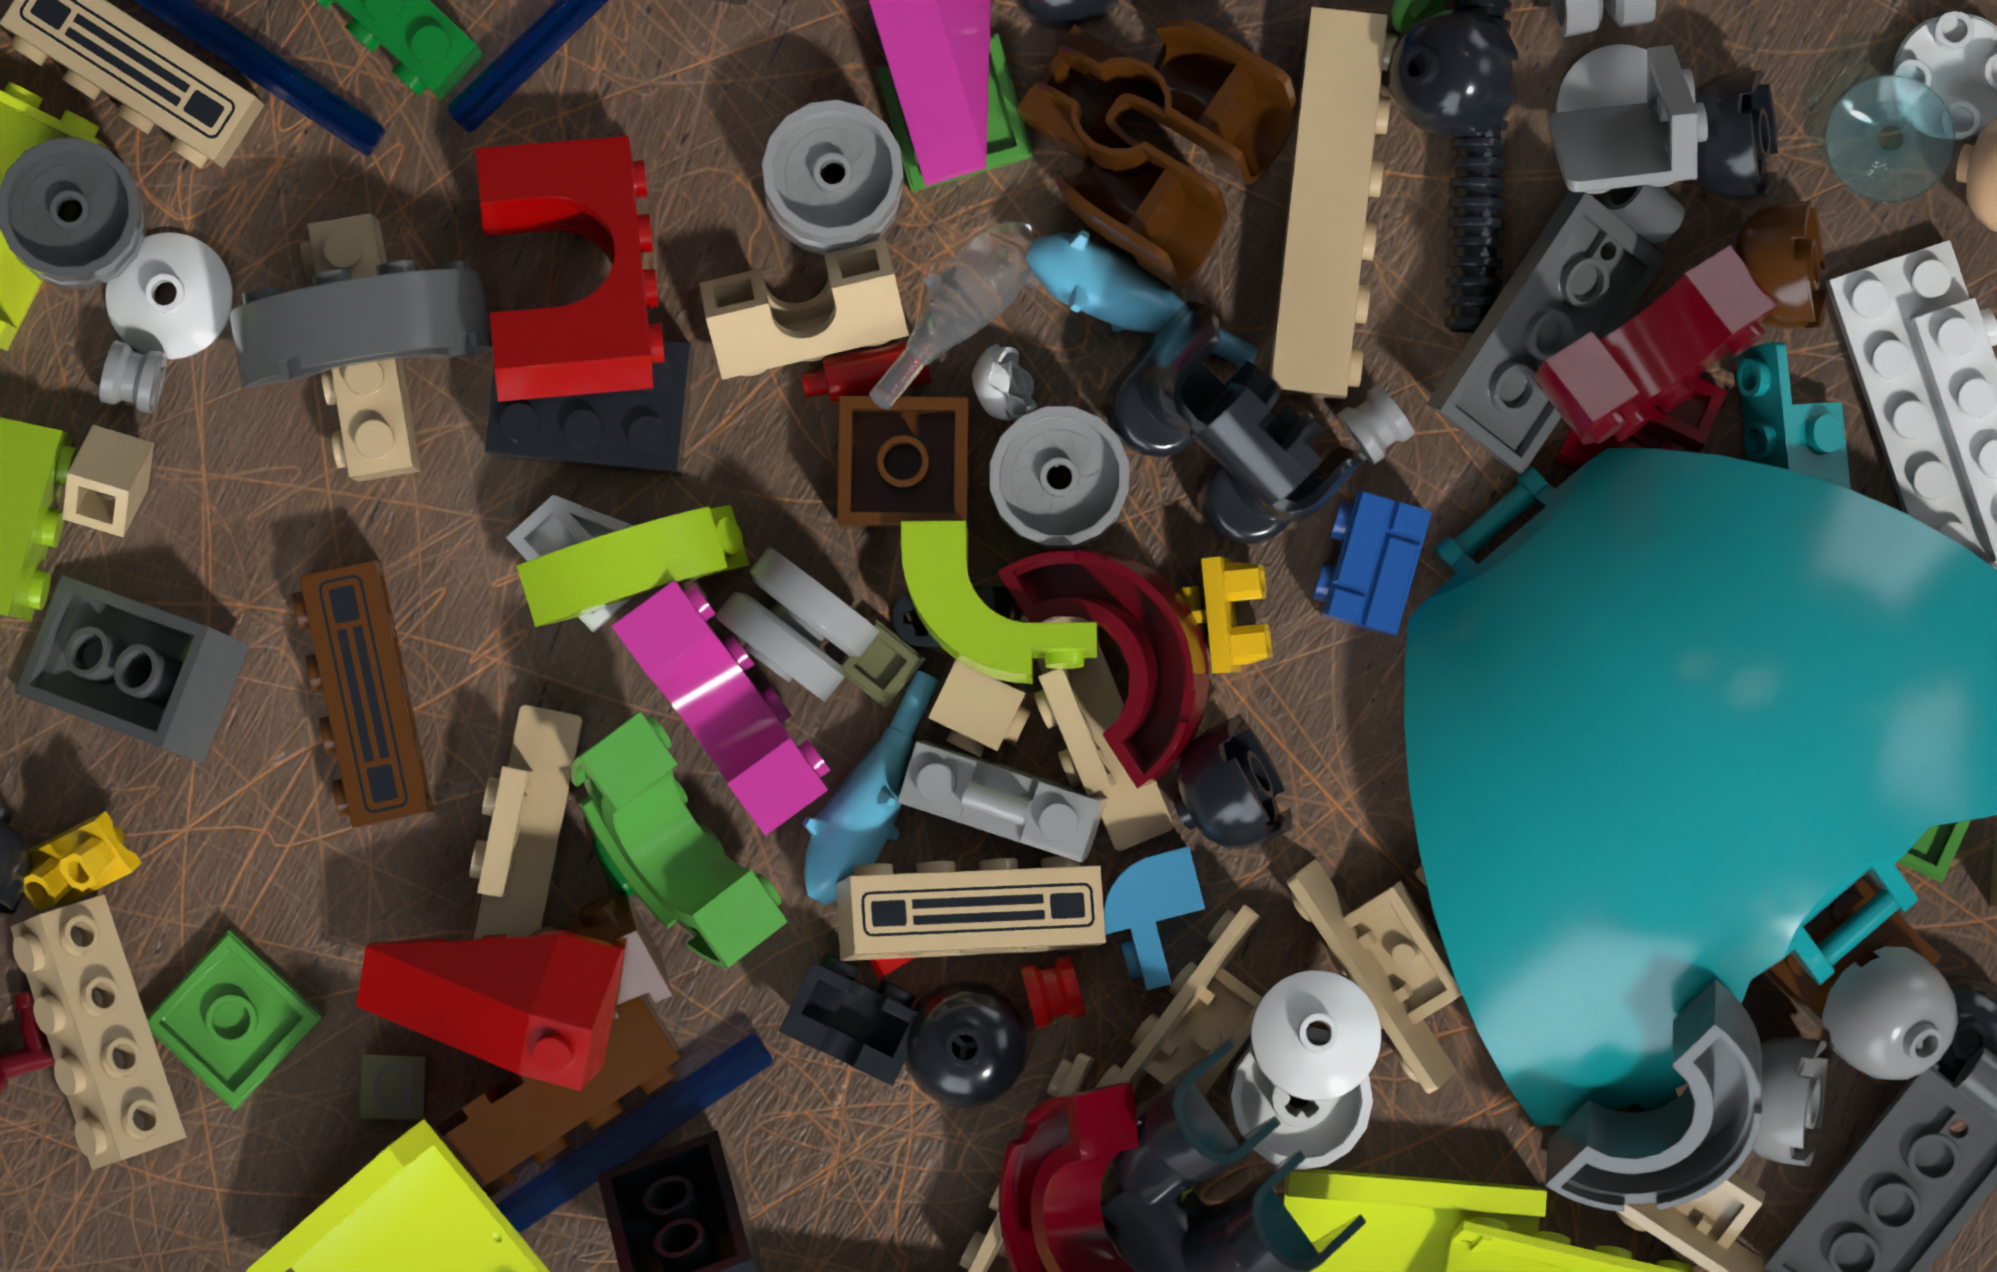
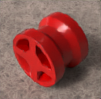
M1070 955L1059 957L1053 966L1042 969L1033 964L1021 967L1037 1029L1049 1026L1055 1017L1068 1015L1076 1019L1086 1016Z

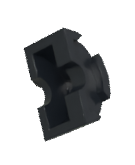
M825 952L820 963L812 962L778 1032L818 1051L829 1054L853 1068L893 1086L908 1056L907 1043L910 1028L918 1015V1012L911 1008L916 996L885 980L881 981L877 990L855 980L860 970L858 967L846 961H841L840 958Z

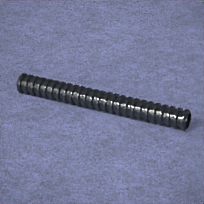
M1508 0L1455 1V9L1492 17L1510 32L1511 22L1505 20V13L1512 10V2ZM1501 119L1499 123L1481 136L1471 137L1466 135L1450 140V148L1456 150V157L1449 160V168L1455 170V177L1449 179L1448 187L1455 190V197L1448 199V208L1454 210V217L1447 220V227L1453 229V237L1447 239L1446 246L1453 249V256L1446 259V267L1452 269V277L1445 279V287L1451 289V296L1445 298L1444 306L1451 309V315L1444 318V327L1450 328V331L1474 333L1496 301V290L1502 288L1503 280L1496 278V272L1503 268V260L1497 258V250L1504 248V240L1498 238V230H1503L1505 224L1503 219L1498 218L1499 211L1505 208V200L1499 198V191L1506 188V181L1500 178V171H1504L1507 164L1506 160L1500 158L1501 151L1507 149V141L1501 139V132L1508 129V121Z

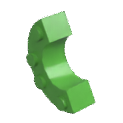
M641 711L637 712L573 761L571 766L572 783L578 787L584 782L589 795L579 802V805L609 859L654 916L667 929L677 922L694 936L687 943L689 949L714 965L730 968L788 922L778 908L781 904V898L775 887L765 876L760 873L755 875L751 869L741 867L724 854L723 846L717 836L706 825H698L685 806L688 803L687 795L673 776V768L677 765V762L668 751L672 746L669 736L654 718L650 716L645 718Z

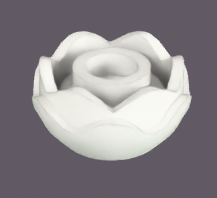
M999 344L986 349L977 360L972 371L973 386L981 405L990 416L1003 421H1016L1024 414L1037 408L1036 402L1030 398L1034 389V381L1032 376L1019 366V352L1012 347H1000Z

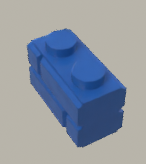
M1357 491L1354 494L1352 504L1340 501L1330 538L1341 541L1334 565L1322 563L1312 598L1324 602L1320 616L1384 635L1396 636L1432 511L1363 491Z

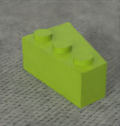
M0 417V615L32 621L34 609L42 610L48 597L51 575L49 572H44L43 568L48 546L56 548L62 535L64 520L62 519L63 510L57 509L62 484L66 485L67 473L79 451L78 448L71 447L72 434L62 430Z

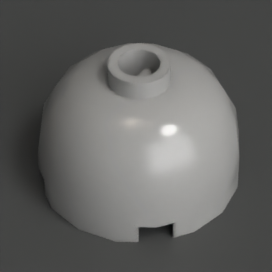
M1883 947L1873 951L1879 958L1869 961L1862 968L1854 962L1842 972L1829 991L1822 1014L1823 1026L1830 1032L1831 1042L1829 1044L1833 1050L1851 1066L1875 1079L1906 1080L1927 1071L1942 1058L1949 1048L1958 1025L1955 995L1945 978L1922 955L1907 947Z
M1775 1037L1760 1043L1762 1051V1117L1760 1129L1751 1150L1762 1158L1779 1163L1810 1166L1817 1147L1805 1145L1808 1129L1822 1128L1827 1094L1828 1058L1817 1056L1827 1047L1826 1041L1800 1037Z

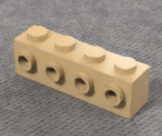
M371 213L308 224L310 241H304L300 244L302 263L307 280H311L314 274L339 269H350L352 279L376 276V266L387 263L381 223ZM403 359L377 361L322 372L321 379L326 403L328 406L337 404L341 429L331 431L332 447L337 468L347 467L349 477L358 482L421 472Z
M105 894L39 914L11 926L10 929L14 938V958L19 968L26 973L35 1000L33 1006L35 1020L41 1031L47 1036L55 1059V1079L60 1090L67 1095L76 1121V1141L80 1150L88 1157L91 1169L95 1170L187 1138Z

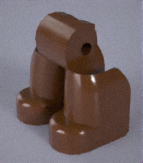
M1172 18L1163 20L1158 24L1156 31L1164 43L1154 67L1147 62L1125 56L1074 24L1056 50L1055 57L1040 79L1034 82L1018 105L1017 113L1045 139L1087 163L1078 178L1071 185L1060 169L1054 176L1068 207L1090 228L1110 242L1133 254L1138 265L1178 290L1184 287L1198 273L1216 246L1227 220L1226 204L1220 188L1213 181L1191 167L1180 163L1148 142L1140 143L1128 135L1121 128L1133 109L1141 112L1204 149L1213 164L1247 185H1251L1268 170L1277 158L1294 127L1298 115V102L1291 79L1282 69L1261 56L1250 52L1227 36L1202 23L1188 19Z

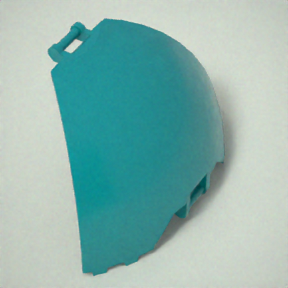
M1607 448L1586 462L1556 489L1549 485L1537 470L1529 466L1523 475L1520 474L1515 478L1518 485L1457 537L1452 539L1447 536L1433 548L1454 576L1431 594L1409 617L1405 652L1404 729L1409 791L1419 853L1434 916L1456 982L1478 1033L1504 1081L1536 1127L1554 1124L1562 1127L1589 1100L1610 1110H1616L1637 1103L1649 1111L1661 1108L1678 1098L1675 1089L1688 1084V1082L1672 1066L1673 1019L1715 979L1725 986L1742 1004L1751 979L1791 953L1808 975L1817 984L1821 985L1835 973L1832 968L1835 963L1897 910L1905 913L1919 901V898L1897 869L1895 863L1912 848L1930 826L1997 815V570L1969 549L1907 513L1836 484L1785 468L1722 455L1654 448ZM1534 503L1541 510L1482 562L1477 564L1471 559L1475 553ZM1868 872L1880 891L1816 945L1803 926Z

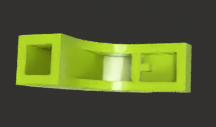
M726 505L712 509L708 506L602 535L517 565V570L534 625L539 627L577 618L604 607L663 589L674 580L678 584L729 573L750 564L743 545L742 533L737 525L732 506Z
M901 521L902 565L913 606L930 635L956 660L983 675L998 680L1033 684V658H1045V667L1053 669L1084 667V658H1097V622L1024 623L1007 619L984 604L976 594L968 576V529L966 521Z

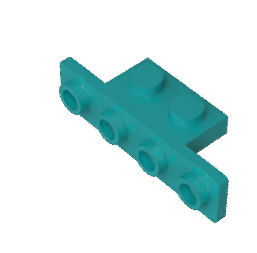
M1770 342L1751 346L1743 353L1737 355L1736 380L1740 391L1744 430L1743 446L1747 461L1785 468L1851 490L1842 402L1792 405L1787 350L1784 342Z

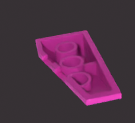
M867 0L925 187L987 168L991 0Z

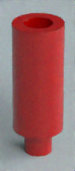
M922 337L825 357L822 359L823 369L801 373L806 398L829 393L831 403L839 402V396H869L931 383Z

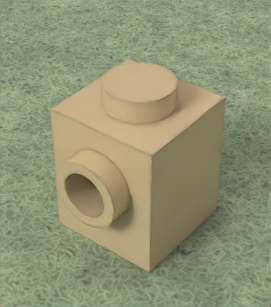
M92 425L67 473L62 519L124 538L149 488L154 443Z
M956 660L928 718L951 729L946 740L947 742L981 758L985 747L998 752L1003 740L1015 746L1031 711L1020 706L1025 696L1024 692L995 678L983 675Z

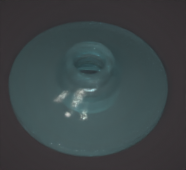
M1900 75L1877 76L1865 80L1850 89L1835 106L1829 118L1826 131L1827 155L1837 177L1855 194L1880 203L1908 201L1930 190L1948 169L1955 147L1953 120L1940 96L1924 83ZM1886 126H1896L1903 133V142L1896 149H1885L1879 143L1878 134Z

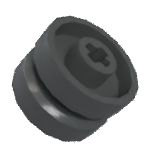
M81 138L50 139L26 150L6 171L0 187V229L12 253L39 280L66 290L90 289L119 277L137 258L147 232L146 206L126 165L106 147ZM74 203L79 211L82 209V214L76 221L65 222L66 218L62 212L65 207Z

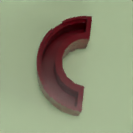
M1729 245L1686 272L1654 303L1617 330L1601 339H1598L1593 331L1545 360L1538 369L1534 381L1583 444L1594 442L1599 444L1612 435L1621 442L1633 435L1649 421L1650 418L1646 413L1659 405L1664 413H1667L1685 401L1695 391L1690 382L1728 351L1737 356L1760 340L1766 333L1760 326V323L1776 308L1777 304L1755 280L1749 268Z
M1074 548L1040 553L1018 560L997 572L1029 623H1048L1061 617H1080L1090 622H1097V625L1103 627L1120 645L1129 667V695L1120 717L1102 735L1137 789L1154 783L1166 774L1179 761L1181 755L1194 739L1203 719L1209 690V665L1204 639L1194 615L1180 594L1163 577L1141 562L1122 554L1093 548Z
M1133 1082L1116 1083L1052 1098L1041 1103L1024 1118L1027 1126L1021 1137L1009 1142L1001 1168L999 1218L1005 1251L1012 1272H1139L1132 1269L1117 1254L1106 1233L1100 1208L1101 1182L1108 1164L1121 1151L1139 1147Z

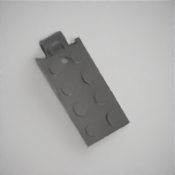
M1649 185L1613 188L1606 192L1602 203L1593 197L1592 194L1569 190L1427 402V405L1508 469L1523 475L1562 417L1535 383L1534 377L1545 360L1593 331L1598 339H1601L1624 324L1667 259L1664 256V252L1654 244L1666 241L1678 230L1684 219V205L1665 188Z
M1981 1047L1966 1062L1954 1082L1938 1072V1062L1924 1073L1911 1077L1764 1259V1268L1769 1272H1926L1997 1186V1056L1985 1047ZM1955 1120H1962L1967 1124L1966 1128L1960 1132L1951 1130L1949 1126Z

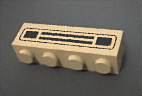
M14 0L0 21L4 28L15 35L9 44L11 48L39 66L43 65L47 57L68 69L62 79L63 81L94 101L101 91L121 103L115 114L147 135L154 125L175 137L169 149L202 169L207 159L224 169L264 107V104L256 96L106 0Z
M1063 856L1041 859V868L1018 869L1017 859L1001 858L980 861L979 871L956 872L954 861H932L917 864V873L893 874L892 864H865L855 866L854 876H849L835 884L841 961L1089 950L1106 943L1100 866L1080 867V862Z

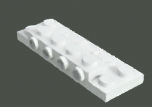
M1950 240L1828 280L1825 283L1902 511L1960 543L1997 570V361L1992 346L1997 345V321L1990 308L1979 310L1976 299H1970Z

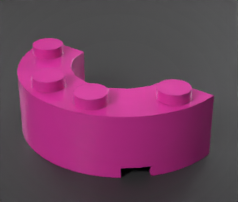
M674 580L611 627L647 676L660 689L692 731L722 774L727 785L766 836L828 791L821 777L831 770L808 739L801 745H798L783 723L793 715L771 685L760 692L745 671L755 664L736 637L731 634L722 641L707 620L716 613L696 585L692 583L683 590Z

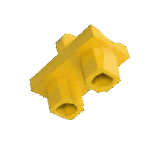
M1226 557L1201 558L1206 610H1202L1200 586L1182 587L1181 594L1198 623L1204 643L1203 625H1208L1212 674L1242 672L1241 665H1249L1272 658L1273 652L1269 624L1237 626L1235 602L1266 599L1267 590L1264 566L1240 562L1231 563V558Z
M104 811L30 849L32 854V870L24 877V893L40 912L53 905L61 908L132 873L142 864V861L136 853L125 848L123 845L125 841L124 832L119 827H113L112 819Z

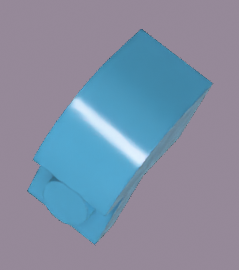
M1189 846L1150 855L1135 861L1115 878L1104 901L1105 935L1130 929L1132 940L1121 943L1124 960L1130 980L1142 977L1146 990L1171 984L1156 921L1205 909Z

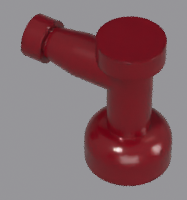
M32 991L13 997L15 1008L20 1013V1026L25 1047L2 1054L0 1052V1094L7 1088L8 1078L55 1065V1059L47 1036L41 1031L35 1020L33 1010L35 1000Z

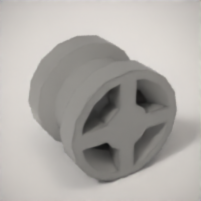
M115 340L109 349L101 376L100 401L116 405L120 401H127L133 403L138 411L152 414L159 402L165 381L167 353L153 349L146 354L133 351L130 344Z
M1376 384L1367 391L1366 400L1358 407H1346L1336 415L1348 436L1373 465L1385 457L1386 448L1393 442H1405L1415 434L1413 427L1401 409L1379 384Z

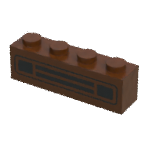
M373 560L299 576L302 591L293 593V604L300 629H310L315 654L306 655V665L313 692H324L328 716L319 718V725L326 754H337L342 779L333 780L332 786L340 818L350 816L352 828H361L435 812L382 563Z

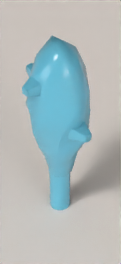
M1084 230L1076 234L1065 231L1032 240L1027 252L1026 260L1034 276L1054 299L1069 305L1070 309L1076 313L1082 311L1112 324L1111 330L1117 333L1122 330L1156 334L1185 304L1161 279L1138 265L1130 254L1110 249L1099 242L1090 240L1089 233ZM1219 328L1221 342L1211 353L1239 367L1246 360L1253 363L1258 347Z
M916 671L890 726L886 727L876 744L853 767L839 788L818 813L817 817H805L802 824L811 834V838L806 851L803 876L807 894L812 900L825 906L836 902L835 884L849 876H854L855 866L874 864L886 840L897 841L900 832L894 823L901 811L902 804L898 803L913 744L912 737L939 684L936 678L924 672Z

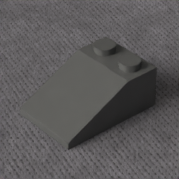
M61 574L15 693L204 764L250 645L208 626Z

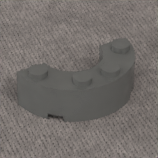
M401 260L376 266V276L352 279L350 269H339L312 275L313 286L284 293H281V288H264L245 292L242 294L244 305L233 309L229 313L241 387L249 388L303 380L329 370L377 361L417 357L438 360L493 351L491 324L482 273L472 270L470 260L441 263L433 266V270L416 271L414 260Z
M1715 979L1673 1019L1672 1066L1689 1084L1682 1095L1662 1108L1640 1113L1613 1111L1589 1100L1548 1139L1545 1186L1573 1201L1600 1209L1624 1212V1204L1656 1203L1658 1210L1688 1203L1706 1195L1735 1173L1749 1155L1760 1129L1762 1117V1051L1755 1025L1748 1012L1725 986Z

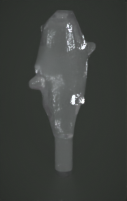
M1030 220L1001 221L974 233L949 262L941 275L929 272L924 277V282L930 294L906 344V349L870 391L869 395L875 404L883 409H890L925 365H929L947 350L970 338L992 322L1013 303L1024 285L1032 289L1039 285L1040 282L1034 276L1026 260L1032 240L1035 239Z

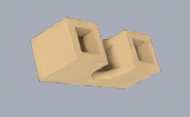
M886 239L824 253L828 271L827 283L817 296L801 303H788L775 298L766 287L762 268L699 283L705 317L722 380L737 376H755L767 369L800 361L814 362L830 354L864 346L877 347L888 343L890 340L909 336Z

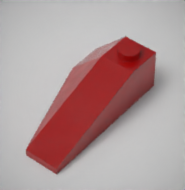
M565 930L545 931L536 936L506 937L505 934L485 935L481 939L456 941L433 938L370 942L365 947L356 1006L518 1075L582 1091L604 1067L626 946Z

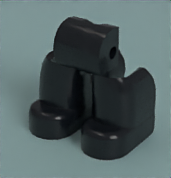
M1188 301L1118 374L1107 395L1105 411L1109 427L1119 436L1124 446L1145 456L1163 458L1179 454L1197 441L1213 456L1199 477L1196 492L1199 513L1211 530L1232 542L1253 545L1269 541L1282 532L1291 522L1305 520L1321 509L1366 460V457L1360 451L1340 446L1314 471V468L1322 460L1308 446L1322 430L1314 417L1309 412H1305L1300 417L1287 405L1276 402L1282 392L1281 385L1247 360L1223 384L1202 363L1221 342L1219 317L1209 305Z
M1231 1037L1210 1050L1205 1056L1187 1066L1136 1108L1139 1147L1121 1151L1111 1161L1114 1175L1121 1187L1100 1201L1106 1233L1117 1254L1136 1271L1311 1272L1321 1266L1367 1222L1362 1214H1359L1311 1243L1273 1191V1188L1306 1159L1301 1150L1282 1160L1274 1168L1247 1184L1240 1192L1221 1203L1206 1206L1196 1195L1193 1189L1196 1182L1211 1178L1241 1160L1281 1124L1278 1118L1273 1116L1236 1140L1194 1082L1237 1046Z

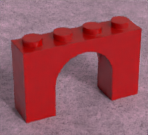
M629 136L475 148L484 237L545 231L573 233L597 245L612 264L609 275L602 285L592 294L578 302L560 307L490 313L498 402L653 388L652 363L664 362L661 324L648 325L647 308L659 307L655 268L643 269L641 253L653 252L650 214L637 215L636 199L647 198L644 160L632 161Z

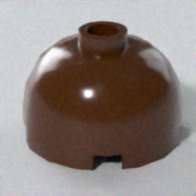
M1811 201L1789 202L1765 207L1750 216L1737 235L1735 252L1749 268L1755 280L1777 304L1776 308L1761 322L1774 328L1794 330L1821 328L1824 322L1826 290H1813L1819 289L1820 268L1825 270V258L1818 213L1815 207L1811 208Z

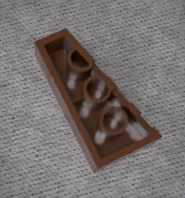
M645 994L618 1006L622 1013L619 1018L612 1020L604 1067L582 1091L515 1073L500 1085L495 1086L462 1107L440 1124L431 1127L489 1198L517 1180L511 1169L522 1161L533 1156L537 1164L541 1165L569 1147L571 1144L565 1133L586 1120L593 1131L624 1111V1107L618 1100L620 1097L639 1085L647 1096L679 1075L672 1064L682 1058L684 1054Z

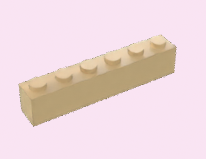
M1311 7L1308 14L1269 376L1281 385L1282 395L1344 401L1347 397L1348 386H1360L1363 349L1352 348L1355 323L1366 324L1369 309L1370 286L1359 285L1361 261H1373L1376 243L1377 223L1366 222L1368 197H1380L1384 160L1373 159L1372 157L1375 134L1386 135L1390 112V96L1379 95L1382 71H1388L1392 48L1397 42V33L1386 32L1388 15Z

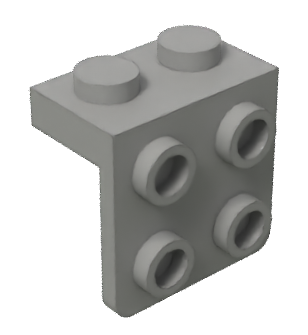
M1673 45L1647 48V103L1558 112L1550 115L1548 118V131L1567 189L1573 192L1601 194L1613 188L1640 185L1663 187L1671 185L1676 181L1697 179V142L1707 141L1708 138L1706 110L1703 102L1695 103V85L1692 71L1690 68L1681 69Z

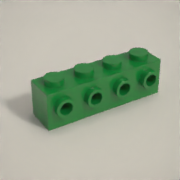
M315 0L325 10L333 2L352 18L344 27L371 53L381 45L398 61L391 71L418 97L427 88L442 102L484 57L477 44L430 0Z

